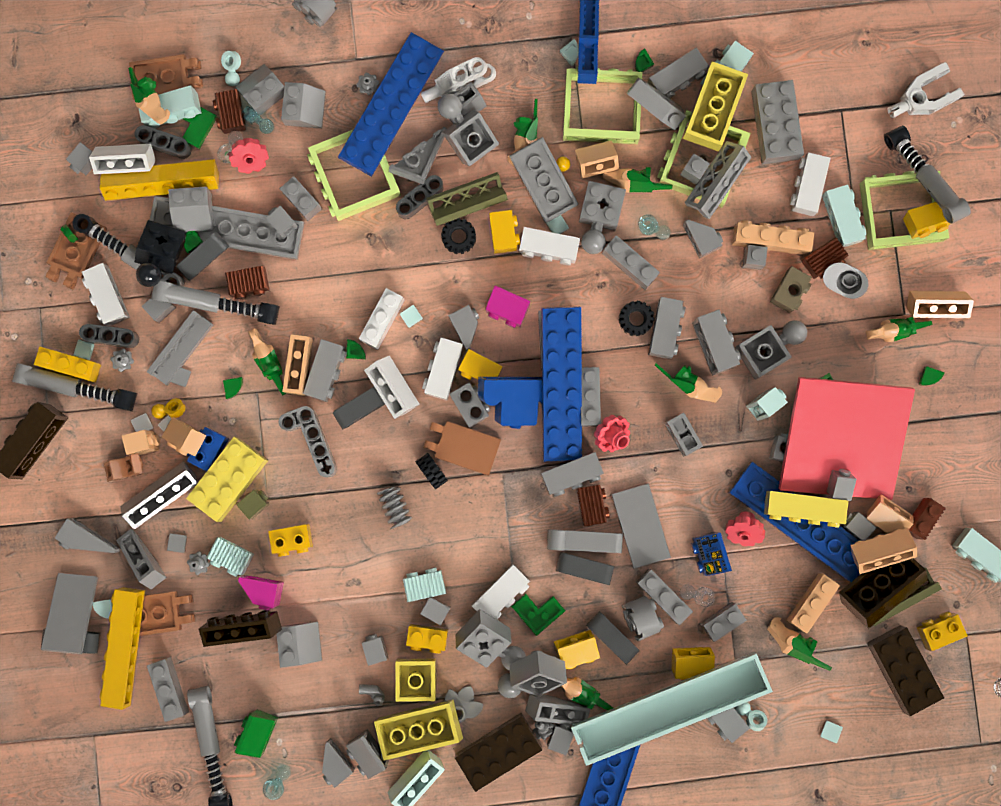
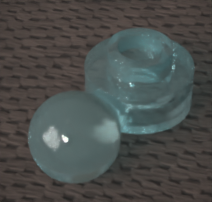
M249 106L242 111L245 114L243 118L250 124H258L262 133L269 134L273 131L274 124L270 119H263Z
M644 215L638 221V227L645 235L656 233L657 238L660 240H666L671 235L670 228L666 225L658 226L656 218L652 215ZM646 221H650L648 226L644 225Z
M287 765L278 766L275 772L276 778L265 782L263 786L265 797L277 800L283 795L284 786L282 782L291 776V769ZM274 785V790L270 792V787Z

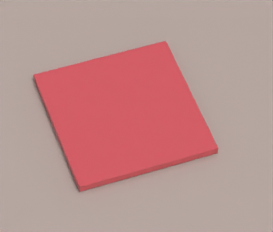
M799 377L780 477V491L829 495L827 488L831 471L846 469L857 479L852 497L877 499L882 494L889 500H892L915 389L913 387Z

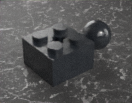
M147 221L136 247L134 261L141 264L136 270V278L141 285L153 287L160 282L161 271L173 273L183 248L185 231L154 221Z

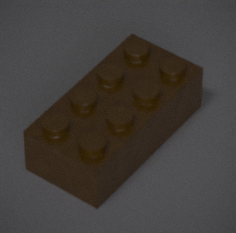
M42 402L32 404L28 409V415L25 419L20 420L16 425V431L13 435H9L4 441L5 445L0 450V473L8 479L22 480L68 420V417L51 404Z
M913 558L862 573L839 592L841 603L869 629L928 580L927 572Z
M900 625L867 642L903 713L912 716L945 698L907 627Z
M521 712L455 753V760L476 792L541 752L542 745Z

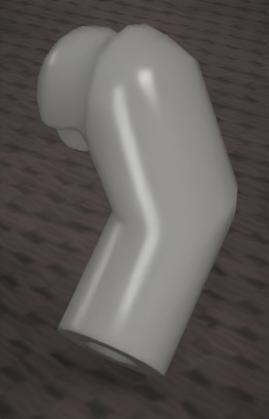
M359 685V694L370 695L376 706L383 704L385 695L377 685Z

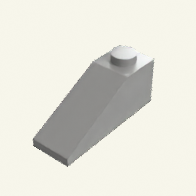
M639 77L627 91L630 97L673 130L687 116L680 105Z
M67 518L55 536V539L59 541L58 544L65 549L118 553L121 548L74 518Z
M132 528L116 540L141 584L149 589H153L167 578L159 563Z
M530 694L525 709L534 721L568 725L588 719L590 709L587 706L545 694L541 696Z

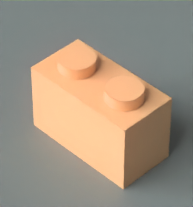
M612 140L575 150L576 162L582 179L619 169L618 155Z
M172 417L162 435V438L168 441L166 445L176 449L177 452L185 456L188 453L195 456L206 437L205 434Z
M141 430L122 436L126 455L137 453L138 455H143L159 450L160 440L153 431Z
M881 494L867 510L866 519L875 527L882 529L885 534H889L898 529H910L913 525L914 516Z

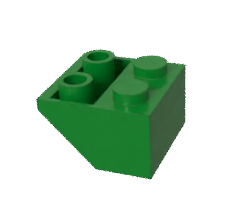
M258 709L253 713H249L241 726L244 730L235 740L234 746H236V750L234 753L260 758L265 752L278 717Z

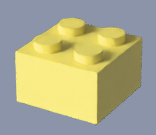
M397 659L395 662L396 702L435 701L436 659Z

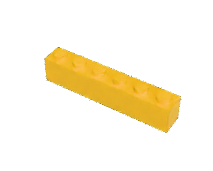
M215 159L153 165L150 171L101 174L99 188L105 201L169 194L168 189L208 187L209 190L219 189V171Z
M121 587L115 589L112 594L111 602L113 606L109 615L110 630L107 633L108 647L104 655L106 663L102 673L103 688L99 695L101 700L100 706L123 710L131 706L145 590Z

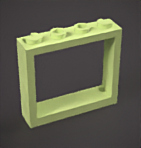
M578 67L567 69L563 141L603 143L612 140L613 143L638 144L640 139L641 105L635 100L633 131L569 128L571 81H577ZM598 68L597 82L635 83L638 77L642 79V72L633 71V69L619 71L618 69L611 68L607 71Z
M686 110L687 116L679 124L678 132H674L670 141L673 144L672 149H667L664 161H667L665 168H660L657 178H660L659 183L672 184V190L689 196L694 188L667 178L686 125L689 123L692 115L691 111ZM729 126L726 137L737 140V144L746 148L751 133ZM728 191V193L726 194V196L724 197V199L722 200V202L719 204L718 207H721V208H722V207L724 206V204H725V202H726V200H727L729 191ZM700 195V196H698V197H696V198L699 199V200H701L702 195Z
M353 130L308 147L310 154L307 156L310 164H315L317 169L314 172L318 183L322 181L324 188L321 191L325 200L329 199L331 206H328L332 217L336 216L338 221L401 196L395 178L389 172L390 166L384 155L380 165L390 190L339 210L317 154L346 143Z
M907 171L902 173L903 175L897 176L895 173H889L879 178L876 175H872L871 177H865L859 184L868 250L944 242L949 239L948 229L940 233L937 231L932 232L924 238L917 237L912 239L910 235L876 239L870 188L920 183L916 178L917 173L914 174V171Z

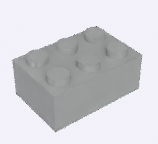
M719 309L697 317L692 324L712 376L740 365L741 356L732 344L734 338L731 331L728 332L726 328L727 319L724 313L721 314Z

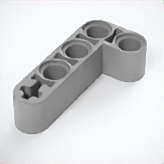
M303 406L281 415L278 422L283 430L294 431L299 428L302 429L318 473L322 477H333L337 472V466L316 412L308 406ZM309 410L311 417L305 421L302 418V413ZM291 417L293 424L287 428L284 425V421L286 418ZM312 428L318 430V435L315 438H310L309 431ZM318 446L325 448L324 455L318 456L316 454ZM329 458V460H325L326 464L332 467L329 470V474L327 472H323V469H325L324 462L319 463V460Z
M548 529V550L622 553L623 534Z

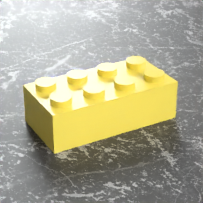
M712 61L683 139L719 152L748 74Z
M233 437L186 499L214 521L222 522L268 460L238 437Z
M454 700L379 717L374 721L383 761L459 743L463 739Z

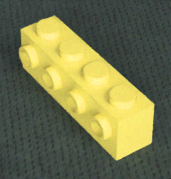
M766 491L764 514L769 515V519L781 520L782 516L789 517L791 522L799 523L801 519L808 520V524L820 525L821 521L828 522L827 526L838 528L840 524H846L848 501Z

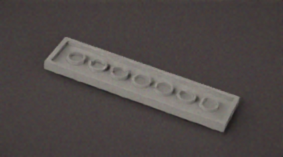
M154 196L150 221L173 228L169 210V198ZM212 206L213 231L197 232L203 242L217 231L229 245L228 248L298 260L305 223L293 220L298 227L283 239L266 219L269 215Z

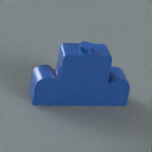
M478 377V397L490 406L495 405V421L500 425L510 426V428L520 429L521 426H534L537 424L538 402L542 404V377Z

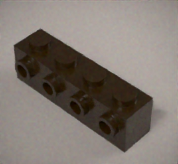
M263 610L257 614L247 612L236 617L235 614L221 619L212 617L207 619V623L198 630L203 647L271 639L282 630L277 611L269 612V610Z

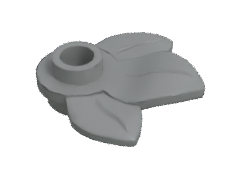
M471 686L461 689L458 694L449 689L445 696V701L454 700L456 710L462 712V715L458 717L459 723L464 722L466 718H475L483 709L482 703L474 701V692Z

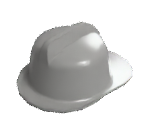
M833 263L824 271L823 281L826 287L850 299L859 298L868 289L866 275L846 263Z

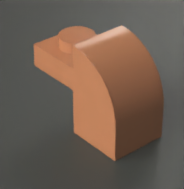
M138 453L104 463L107 482L143 474V463Z

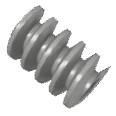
M391 487L377 493V495H383L379 501L386 502L382 509H389L385 516L392 517L387 521L388 524L394 523L390 530L404 525L412 519V516H405L409 509L402 508L407 504L406 502H400L404 495H397L401 490L400 487Z

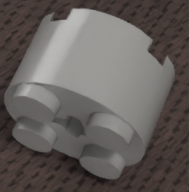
M294 0L292 3L296 10L302 11L306 15L304 18L311 25L315 23L319 27L323 26L337 10L334 0Z
M642 596L622 605V608L626 609L623 611L626 623L631 632H636L637 635L634 638L637 641L657 634L664 628L661 618L657 617L655 613L657 607L653 599L649 600L646 596Z

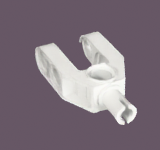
M472 58L447 70L435 79L436 84L434 87L421 92L422 98L425 103H428L446 94H455L472 80H474L473 85L475 88H478L494 80L496 70L490 64H486L481 58ZM476 62L482 63V65L473 68ZM487 68H490L491 75L484 78L483 75L486 73ZM459 70L465 71L464 74L456 76Z
M946 62L917 76L901 96V101L887 108L888 114L893 112L890 117L895 118L906 111L909 115H930L963 97L965 94L959 87L952 93L948 92L933 102V100L929 101L927 99L926 93L921 88L949 73L950 68ZM912 97H915L918 103L914 102Z

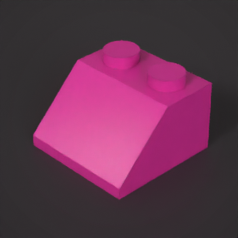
M494 286L485 310L486 313H489L488 317L497 321L500 318L506 321V325L516 328V326L521 327L530 307V301Z
M250 575L239 577L238 582L252 603L259 605V609L270 610L280 605L284 582Z

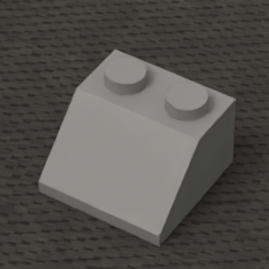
M265 64L235 87L258 116L284 96V85Z
M285 82L281 116L284 125L322 129L326 91L304 83Z
M208 187L168 189L169 210L173 228L185 232L213 231L212 194Z
M318 622L281 626L282 630L277 633L280 668L322 661Z
M368 729L346 745L348 748L346 750L347 754L352 760H356L359 764L357 766L359 772L363 776L366 775L368 779L387 768L389 760L383 761L381 749Z

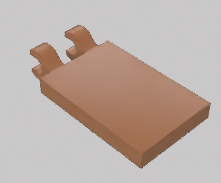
M182 54L129 62V67L133 68L137 81L147 77L156 82L155 91L158 95L190 85L193 88L203 87V80L199 76L188 78L187 69H201V61H198V58L186 59V56Z
M71 212L65 224H67L78 240L74 243L70 242L61 231L46 262L51 266L46 274V278L56 283L59 279L60 270L67 272L68 275L63 285L74 290L77 278H84L82 271L89 268L101 242H97V239H92L77 232L72 225L76 214ZM84 220L81 223L82 229H86L88 227L87 220ZM100 225L101 228H104V231H107L105 226Z
M448 421L445 426L434 422L431 423L430 430L441 433L442 436L439 445L426 440L423 448L435 451V458L489 476L501 439Z
M177 591L145 595L139 636L182 630L181 624L195 622V614L180 616L179 610L180 604L193 602L192 595L178 597Z

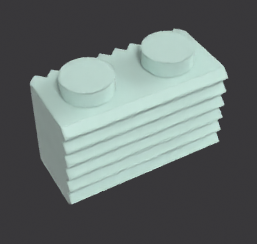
M217 537L206 558L211 560V565L218 568L223 566L228 569L227 573L237 577L238 575H244L254 554L222 537Z
M437 568L425 570L426 574L418 575V572L406 574L407 578L403 579L407 602L446 594L442 570L437 571Z

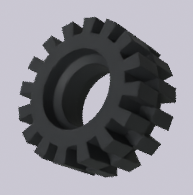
M457 218V220L447 222L442 229L441 237L443 244L449 252H454V254L469 252L476 242L474 226L467 222L466 219L460 220V218ZM460 229L466 233L465 241L455 243L452 240L451 235L455 230Z
M631 301L620 312V327L624 329L626 334L629 333L630 336L644 335L653 325L654 312L651 311V307L647 306L645 302ZM637 311L643 315L644 321L641 325L635 326L631 324L629 316L632 312Z
M429 453L415 461L435 490L448 481Z

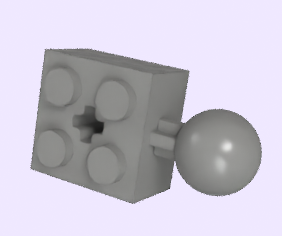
M446 94L439 99L438 111L440 115L446 119H452L454 123L442 133L463 164L470 167L499 145V142L479 112L472 110L463 117L461 114L462 103L456 95Z
M593 181L588 182L579 219L580 223L592 225L591 230L587 231L581 240L582 247L587 253L598 254L604 249L606 240L602 234L603 228L616 230L626 189ZM600 203L605 204L604 209L600 208Z
M793 320L784 326L782 334L778 336L772 325L736 346L735 349L739 351L741 359L756 380L792 358L785 345L788 343L792 345L801 344L807 337V328L802 322ZM760 350L766 351L764 356L760 354Z
M481 609L455 634L456 649L486 668L498 656L501 657L502 664L507 670H510V664L516 662L519 658L526 657L525 652L520 647H508L512 643L510 628Z
M533 651L530 655L519 658L516 662L509 665L510 673L501 676L498 681V690L506 698H515L521 691L541 696L567 683L565 661L555 656L547 655L542 651Z

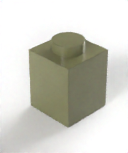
M253 490L237 504V507L250 520L255 518L269 505L267 501L269 498L262 490Z

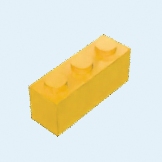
M40 346L34 362L36 366L95 383L101 368V364Z

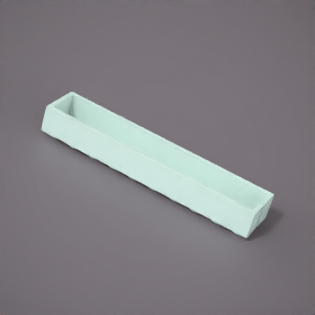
M753 652L575 723L571 729L577 744L579 745L583 741L579 749L587 766L773 691L757 654Z

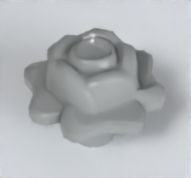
M365 73L364 76H359L356 86L360 88V93L371 95L372 92L375 93L377 91V86L380 82L376 80V75Z
M125 349L114 351V356L110 358L113 363V369H118L120 372H123L125 369H131L130 364L134 363L132 353L130 351L126 352Z
M200 551L196 554H190V559L187 560L190 572H195L196 575L207 572V567L210 566L206 558L207 555H202Z
M536 721V728L533 729V732L536 734L537 739L542 738L545 740L553 733L555 725L551 722Z

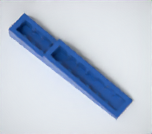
M580 0L577 83L596 84L599 0Z

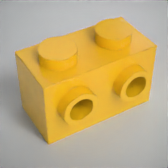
M936 202L908 210L903 218L912 239L917 237L924 238L936 231L938 233L943 232L950 225Z
M512 210L489 213L494 254L517 251V245H520L519 234H515L514 227L518 226L517 216L512 214Z
M468 349L458 370L462 371L461 376L469 380L472 377L478 380V377H498L503 366Z
M309 524L268 531L272 554L277 553L278 557L287 556L289 551L297 550V554L309 552L308 548L313 547Z
M950 611L944 612L939 615L940 618L925 620L921 623V626L917 627L927 650L934 651L968 636L958 614L951 613Z
M410 624L406 646H410V650L422 651V648L430 649L429 652L441 654V651L446 650L449 629Z
M591 630L553 641L557 657L565 661L566 669H574L577 665L592 663L600 658L596 640Z
M711 647L672 648L671 669L675 679L685 680L715 667V655Z

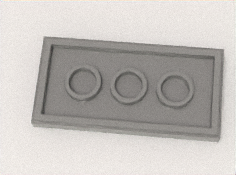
M543 137L509 156L545 223L579 205Z
M649 483L611 494L633 568L671 558Z
M58 573L41 647L42 651L82 654L98 582L96 576Z

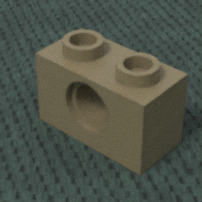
M791 266L785 273L770 303L788 313H791L794 309L798 310L803 301L800 299L802 294H806L812 285L809 283L812 277ZM789 286L796 289V295L789 293Z

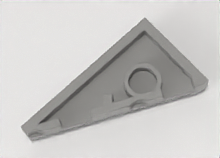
M443 127L436 131L432 138L426 142H421L410 153L405 154L397 164L390 165L389 172L424 184L445 138L442 132L447 128Z

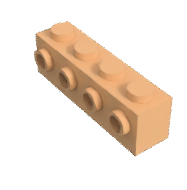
M742 220L734 227L732 246L747 247L748 245L768 247L767 250L807 256L812 252L814 232H809V229L806 228L792 230L789 226L783 225L778 226V228L771 227V224L768 223L755 225L751 221Z

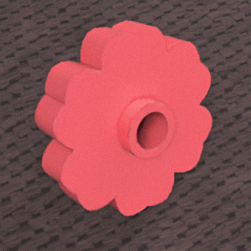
M252 138L236 141L231 146L232 151L229 153L231 166L238 167L239 172L250 174L253 170L259 172L266 166V160L269 158L266 146L260 145L258 139Z
M621 415L605 417L603 424H599L596 427L594 436L597 439L595 444L603 452L608 450L612 453L616 450L624 449L630 441L629 422Z
M748 511L741 512L735 520H729L725 527L727 539L735 544L740 543L742 546H754L755 543H762L765 538L764 525L755 518L753 513Z

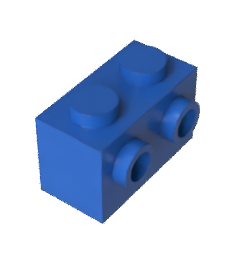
M205 427L200 430L201 433L206 435L195 456L187 454V457H189L187 462L208 471L225 448L229 438Z

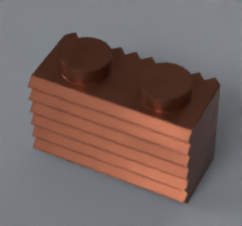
M234 89L216 92L213 106L219 115L216 118L218 129H221L224 134L247 130L239 91Z
M834 237L801 260V262L813 279L818 276L822 279L824 271L829 265L838 262L845 263L844 259L849 255L839 240Z
M264 266L225 273L229 295L235 297L236 300L244 299L248 294L261 296L265 294V291H269L267 273Z
M600 484L577 488L583 526L607 523V518H610L608 507H604L603 499H606L605 488H601Z
M923 498L913 513V525L909 529L911 536L916 539L926 540L939 517H942L941 514L946 510L945 507L932 498Z

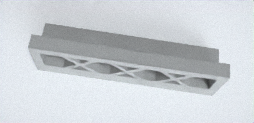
M726 141L685 201V204L698 210L703 217L710 219L751 159V155L745 147ZM729 148L734 149L732 154L725 156ZM723 164L722 169L715 172L716 167ZM713 180L710 186L704 187L707 181ZM702 195L698 204L693 202L696 197Z
M193 310L147 370V373L156 377L165 385H169L171 379L182 368L213 327V324Z

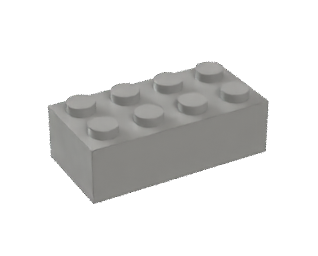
M793 80L756 84L751 93L762 164L799 160L804 155Z

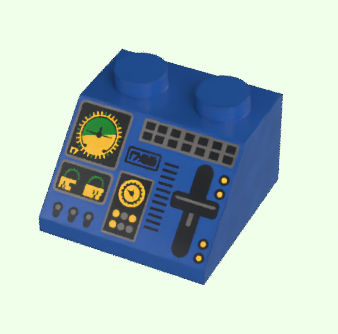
M712 532L692 538L693 543H691L693 553L698 556L699 561L696 563L700 573L703 572L704 576L732 571L721 532Z

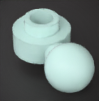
M226 51L221 57L222 66L228 70V73L225 75V82L227 85L234 87L240 82V77L236 70L241 65V57L236 51Z
M749 702L735 707L739 715L747 716L746 722L751 730L761 731L767 725L768 719L765 713L760 710L752 711Z

